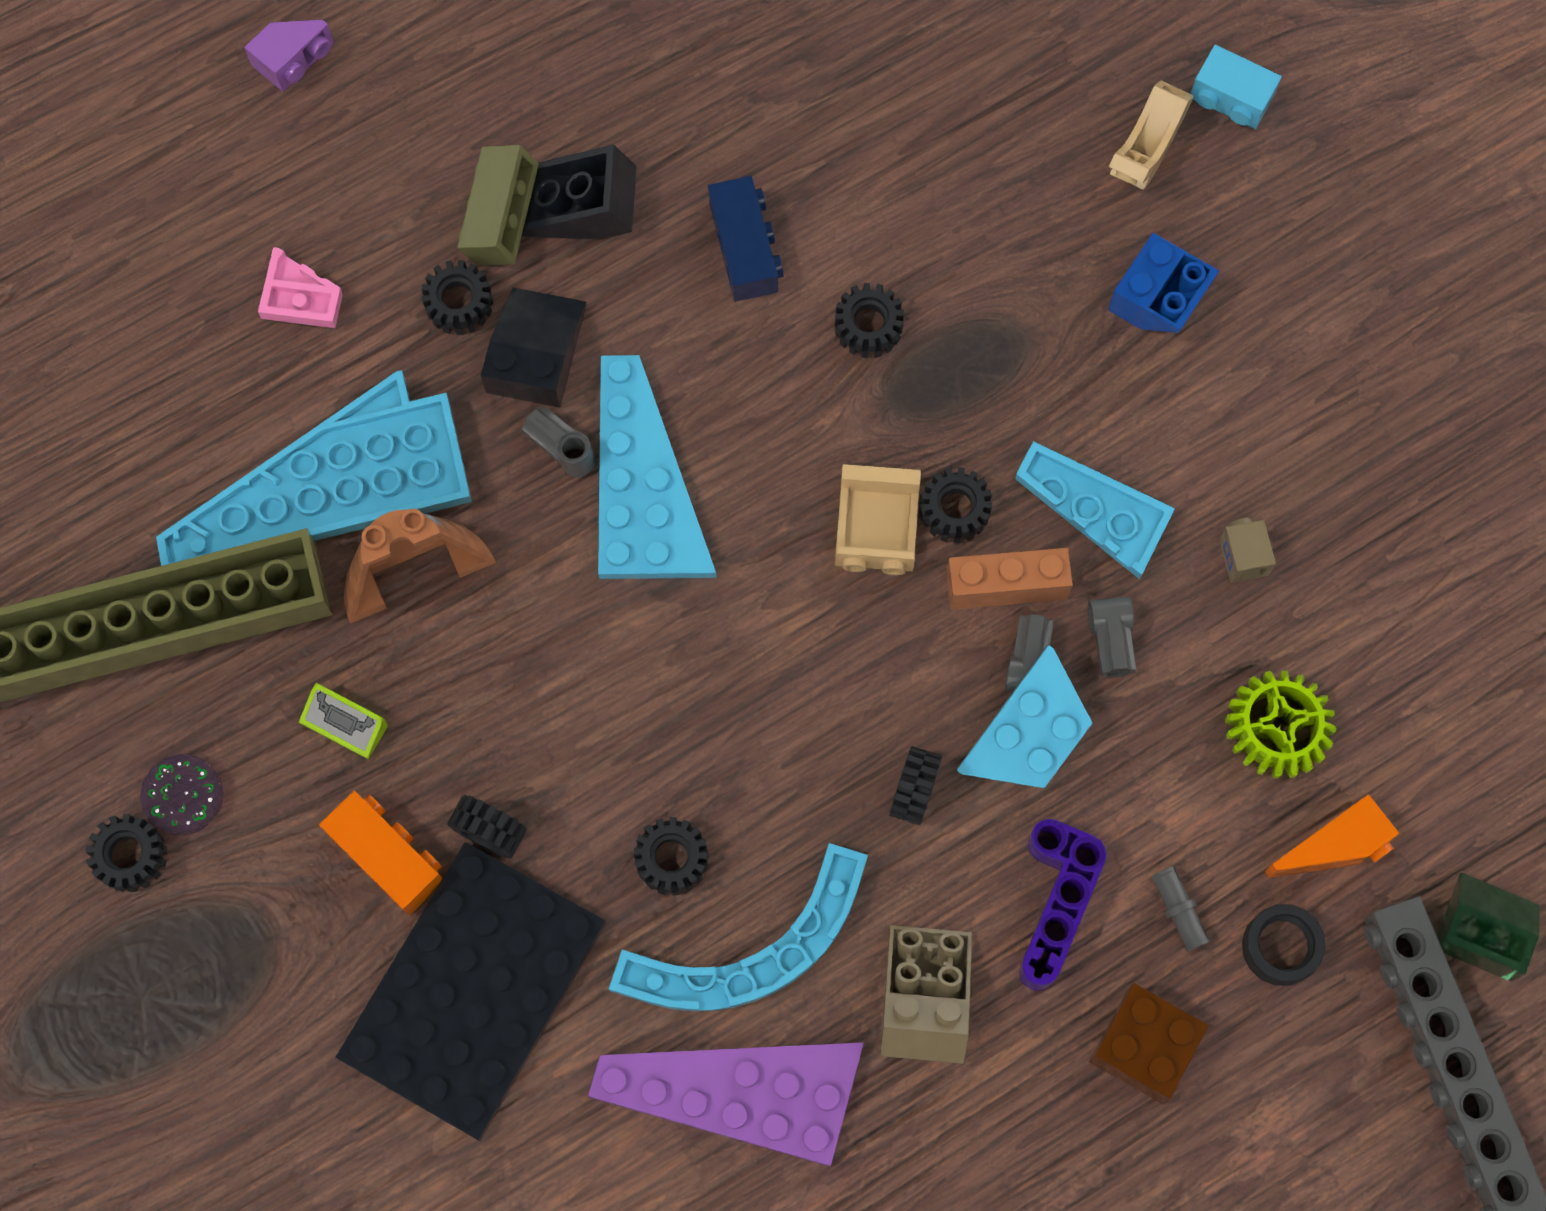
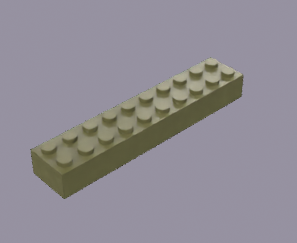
M308 528L1 607L0 702L333 615L315 540Z

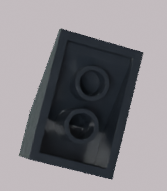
M614 144L538 162L539 165L521 237L603 239L632 232L637 166Z
M513 287L490 339L483 364L481 379L486 393L560 408L587 306L586 301Z

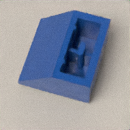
M1152 233L1115 288L1108 311L1139 329L1179 333L1218 275L1219 270Z

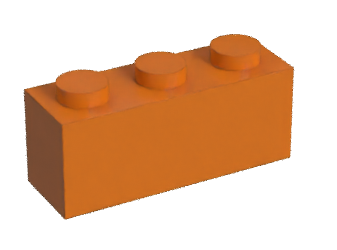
M354 790L319 826L410 916L438 888L442 877L437 871L442 866L427 850H424L419 855L409 845L414 838L398 822L391 827L381 817L386 810L370 794L363 799Z

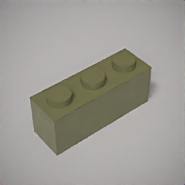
M521 145L482 147L457 247L476 265L515 264L539 165Z

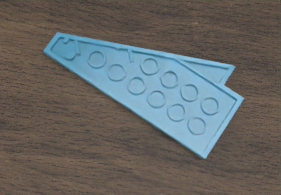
M402 370L396 371L156 536L161 566L308 528L313 539L317 541L365 529L377 518L391 511L417 509L426 514L472 502L447 393L410 401L404 373Z

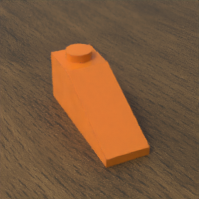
M1368 794L1274 862L1265 873L1269 878L1354 866L1359 865L1368 857L1375 863L1394 849L1390 841L1400 833Z

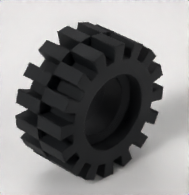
M452 260L446 261L447 269L442 270L437 265L433 268L435 276L428 273L425 277L427 285L422 284L421 291L423 296L421 297L429 320L432 319L433 325L438 329L442 326L445 333L450 334L451 330L455 329L457 335H463V328L467 327L469 332L472 333L476 331L474 324L478 323L482 327L486 323L484 316L490 317L492 313L493 297L489 282L482 270L478 272L477 266L472 263L467 267L465 261L458 260V267H453ZM454 287H465L472 293L469 304L458 309L447 307L443 303V297L448 290Z
M864 283L863 290L859 291L856 285L851 287L850 295L845 292L841 296V302H838L836 306L835 334L837 338L840 337V344L843 348L847 345L849 346V353L855 355L858 350L862 352L861 358H868V352H874V358L881 357L883 349L886 353H889L893 348V343L898 344L903 330L904 309L901 310L902 303L899 298L894 300V292L889 289L884 293L883 285L877 284L876 290L870 289V283ZM870 309L879 312L884 319L883 326L875 332L860 330L854 322L855 316L860 311Z
M951 467L946 468L943 475L937 472L933 475L932 481L928 480L925 485L924 492L922 493L920 515H923L922 522L924 526L930 527V534L934 537L937 533L942 535L941 541L947 542L948 538H954V544L961 543L962 538L966 537L968 542L974 539L975 533L980 535L984 530L985 524L987 525L992 509L991 490H986L987 482L983 478L978 481V473L972 470L970 475L964 474L965 468L958 467V471L952 473ZM950 493H961L969 499L971 510L962 518L949 517L942 510V499Z
M911 746L889 816L921 826L942 755Z
M465 794L460 798L447 822V826L462 837L507 859H512L527 831L523 824L519 823L515 818L509 817V814L504 811L501 812L496 807Z
M123 814L121 819L116 815L109 818L111 823L108 825L101 822L97 826L101 831L97 835L91 833L89 837L93 842L92 846H86V853L90 856V859L86 861L88 867L93 869L92 874L108 887H112L120 892H124V890L137 892V887L142 886L144 889L151 885L149 880L152 877L157 880L161 875L157 872L159 867L165 868L167 862L163 859V854H167V847L162 843L165 841L162 835L143 818L138 816L134 818L130 814ZM124 839H135L141 846L140 859L129 868L117 867L112 859L114 847Z
M670 817V821H663V818L656 820L655 825H647L644 828L645 832L643 835L639 834L636 840L637 846L636 848L634 847L635 865L641 880H644L647 887L651 890L654 888L658 890L659 894L666 895V892L672 893L673 896L680 895V891L686 890L688 892L692 890V886L696 882L698 884L703 879L702 875L708 867L707 845L705 839L701 836V832L697 827L693 828L690 822L683 820V822L677 821V817ZM666 842H677L687 851L685 864L676 871H665L655 861L658 848Z

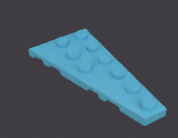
M601 356L599 579L717 578L640 356Z

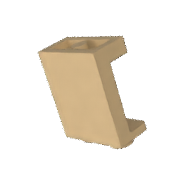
M843 464L835 566H843V569L849 572H863L866 568L882 569V572L888 575H903L906 571L913 572L921 470Z

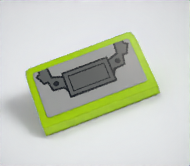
M315 683L299 720L300 724L366 759L370 758L389 726L381 716L318 683Z

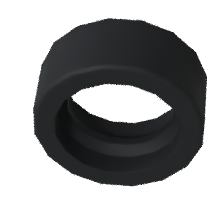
M1276 904L1262 910L1247 925L1242 938L1243 957L1249 969L1260 980L1275 986H1291L1308 978L1321 965L1326 951L1325 935L1319 922L1307 910L1292 904ZM1276 921H1287L1295 924L1303 931L1307 939L1308 951L1305 959L1298 966L1291 969H1279L1270 965L1264 959L1260 951L1259 939L1262 931L1269 924Z

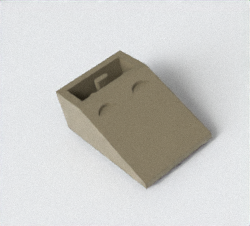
M890 925L880 1056L964 1064L969 1035L972 932Z

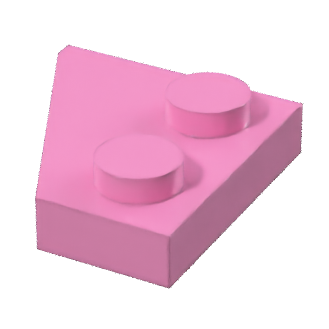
M273 247L258 313L261 319L335 328L343 294L340 287L326 278L318 277L315 271L305 264L299 265L287 257L280 248Z

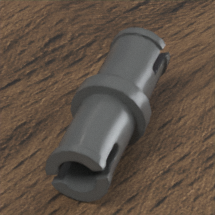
M1172 866L1152 875L1151 878L1154 880L1168 909L1164 911L1167 919L1172 918L1186 947V951L1188 952L1210 942L1211 939L1208 937L1194 908L1198 905L1194 898H1189L1176 871V867Z

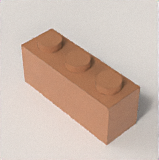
M1068 548L952 557L948 560L946 570L950 610L1067 600L1073 586Z

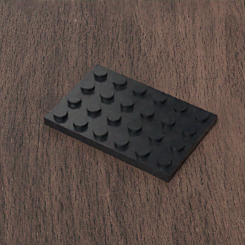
M465 842L335 1058L474 1139L481 1141L604 929L606 920Z

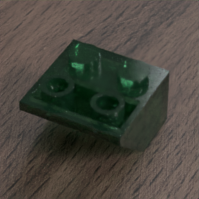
M1460 873L1437 935L1438 941L1444 954L1512 982L1524 976L1527 972L1539 938L1540 905L1467 874Z

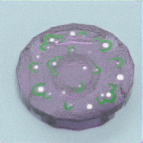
M178 754L164 758L150 769L142 783L140 800L143 812L154 826L168 834L185 836L201 831L208 826L207 823L214 816H217L222 806L224 791L221 778L209 763L197 756Z

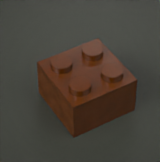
M1133 983L1126 991L1089 1063L1157 1102L1164 1104L1171 1099L1209 1025Z

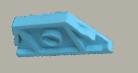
M1050 645L1046 646L958 766L957 771L959 773L1040 788L1047 786L1092 725V721L1053 647Z

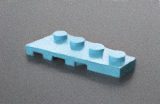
M1034 441L1015 477L1020 484L1138 579L1141 578L1175 509Z

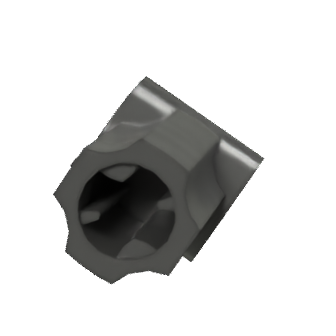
M545 406L535 409L526 418L525 425L522 428L523 434L560 463L568 475L583 477L592 472L595 467L596 458L590 441L585 434L573 430ZM573 450H584L583 455L579 458H567Z
M1130 597L1089 600V627L1091 634L1095 635L1101 676L1116 678L1135 673L1136 664L1131 636L1134 618Z
M1034 614L1020 615L1013 656H1010L1005 691L1013 692L1046 646H1051L1052 620L1047 619L1045 616Z

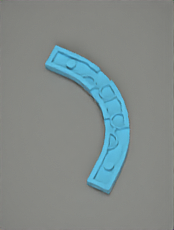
M829 843L813 893L803 912L779 940L758 953L727 966L693 968L660 962L622 950L609 986V991L648 1004L683 1011H716L735 1008L776 993L809 970L838 936L855 900L868 855Z

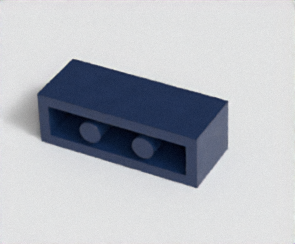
M752 175L708 185L709 205L734 302L777 293L778 278L784 277L780 256H773L770 244H775L771 222L763 221L761 211L766 210V203L762 188L755 189Z

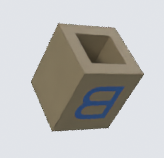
M1242 518L1230 522L1228 527H1225L1219 541L1230 583L1269 576L1276 562L1265 521L1252 522L1250 518Z

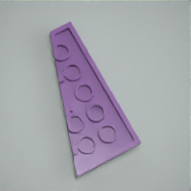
M864 1042L600 1055L588 1097L831 1167Z

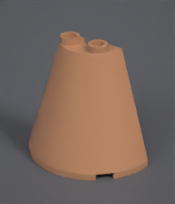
M417 509L388 512L364 529L361 537L362 540L349 567L344 587V604L348 620L352 624L387 609L373 574L446 544L460 578L496 563L486 544L476 534L456 522L424 514Z

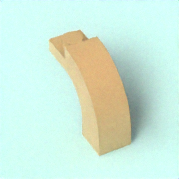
M1162 80L1154 85L1132 133L1125 144L1115 152L1109 167L1112 170L1110 174L1144 190L1156 173L1176 136L1194 95Z

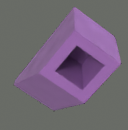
M323 20L269 23L244 49L252 67L283 92L291 84L297 83L303 77L305 70L317 59L325 57L334 41L328 24Z

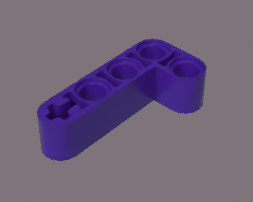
M1045 819L1037 823L1028 840V849L1033 858L1060 870L1020 964V980L1027 988L1035 991L1047 989L1059 975L1107 855L1106 848L1101 840L1053 819ZM1045 832L1053 834L1058 840V847L1052 850L1044 849L1038 843L1037 836ZM1079 849L1090 850L1095 855L1096 864L1093 866L1080 864L1076 859V851ZM1067 885L1074 886L1080 892L1081 900L1074 904L1067 903L1061 897L1060 888ZM1052 922L1060 924L1065 930V939L1062 941L1049 939L1045 934V925ZM1043 950L1051 953L1044 966V970L1047 973H1044L1041 978L1033 976L1035 969L1029 965L1035 966Z

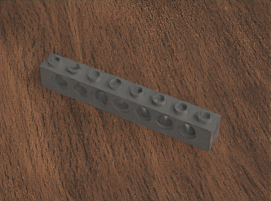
M1420 896L1373 912L1364 919L1366 922V926H1364L1366 940L1373 950L1377 949L1383 963L1380 965L1381 976L1389 989L1393 988L1399 1004L1396 1005L1398 1017L1405 1028H1410L1416 1043L1413 1044L1414 1056L1420 1067L1427 1069L1432 1084L1429 1085L1431 1097L1435 1105L1439 1109L1443 1108L1449 1122V1125L1446 1126L1448 1138L1452 1146L1456 1150L1460 1149L1466 1163V1166H1463L1465 1179L1473 1191L1477 1190L1483 1204L1480 1211H1546L1545 1191ZM1397 938L1405 939L1410 943L1413 951L1411 958L1399 954L1396 949ZM1414 977H1419L1427 983L1429 987L1427 997H1421L1413 990L1412 981ZM1431 1016L1439 1018L1444 1023L1445 1035L1443 1037H1438L1431 1032L1429 1028ZM1448 1056L1456 1058L1461 1063L1462 1074L1459 1078L1452 1076L1447 1071L1446 1059ZM1466 1096L1473 1098L1478 1104L1479 1113L1476 1118H1471L1464 1112L1463 1100ZM1483 1137L1489 1138L1495 1144L1496 1154L1492 1160L1486 1158L1480 1150V1141ZM1501 1178L1508 1180L1513 1187V1195L1509 1201L1504 1200L1498 1193L1497 1184Z

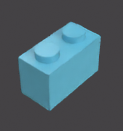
M1214 45L1194 81L1191 94L1194 95L1193 100L1203 108L1214 109L1229 116L1232 121L1239 125H1248L1256 129L1275 96L1282 76L1220 46Z

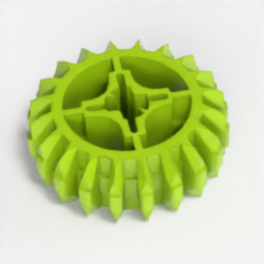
M1287 670L1282 671L1277 680L1274 674L1268 671L1263 675L1262 681L1253 676L1248 681L1249 688L1245 686L1238 688L1236 694L1239 699H1232L1228 705L1234 713H1230L1225 717V723L1234 726V728L1226 733L1227 738L1231 740L1239 739V742L1232 749L1233 753L1239 754L1245 751L1248 754L1243 761L1244 766H1249L1255 760L1259 763L1257 773L1260 775L1268 767H1271L1274 779H1279L1284 769L1290 778H1295L1298 775L1299 768L1308 773L1313 769V762L1321 763L1325 759L1322 750H1330L1333 746L1332 740L1327 736H1331L1336 732V726L1327 721L1331 720L1335 713L1331 709H1322L1329 699L1326 695L1318 698L1315 697L1314 693L1318 688L1317 683H1312L1308 688L1302 686L1304 681L1303 674L1298 675L1291 682L1289 681ZM1266 698L1268 703L1265 708L1266 717L1260 718L1257 723L1250 724L1252 705ZM1285 698L1296 703L1302 710L1292 709L1287 704ZM1276 718L1281 719L1280 723L1285 721L1289 725L1285 731H1281L1280 726L1276 728L1272 724ZM1310 725L1311 733L1307 747L1295 752L1293 746L1296 742L1295 732L1301 731L1304 726ZM1258 739L1269 740L1273 743L1276 751L1267 748Z

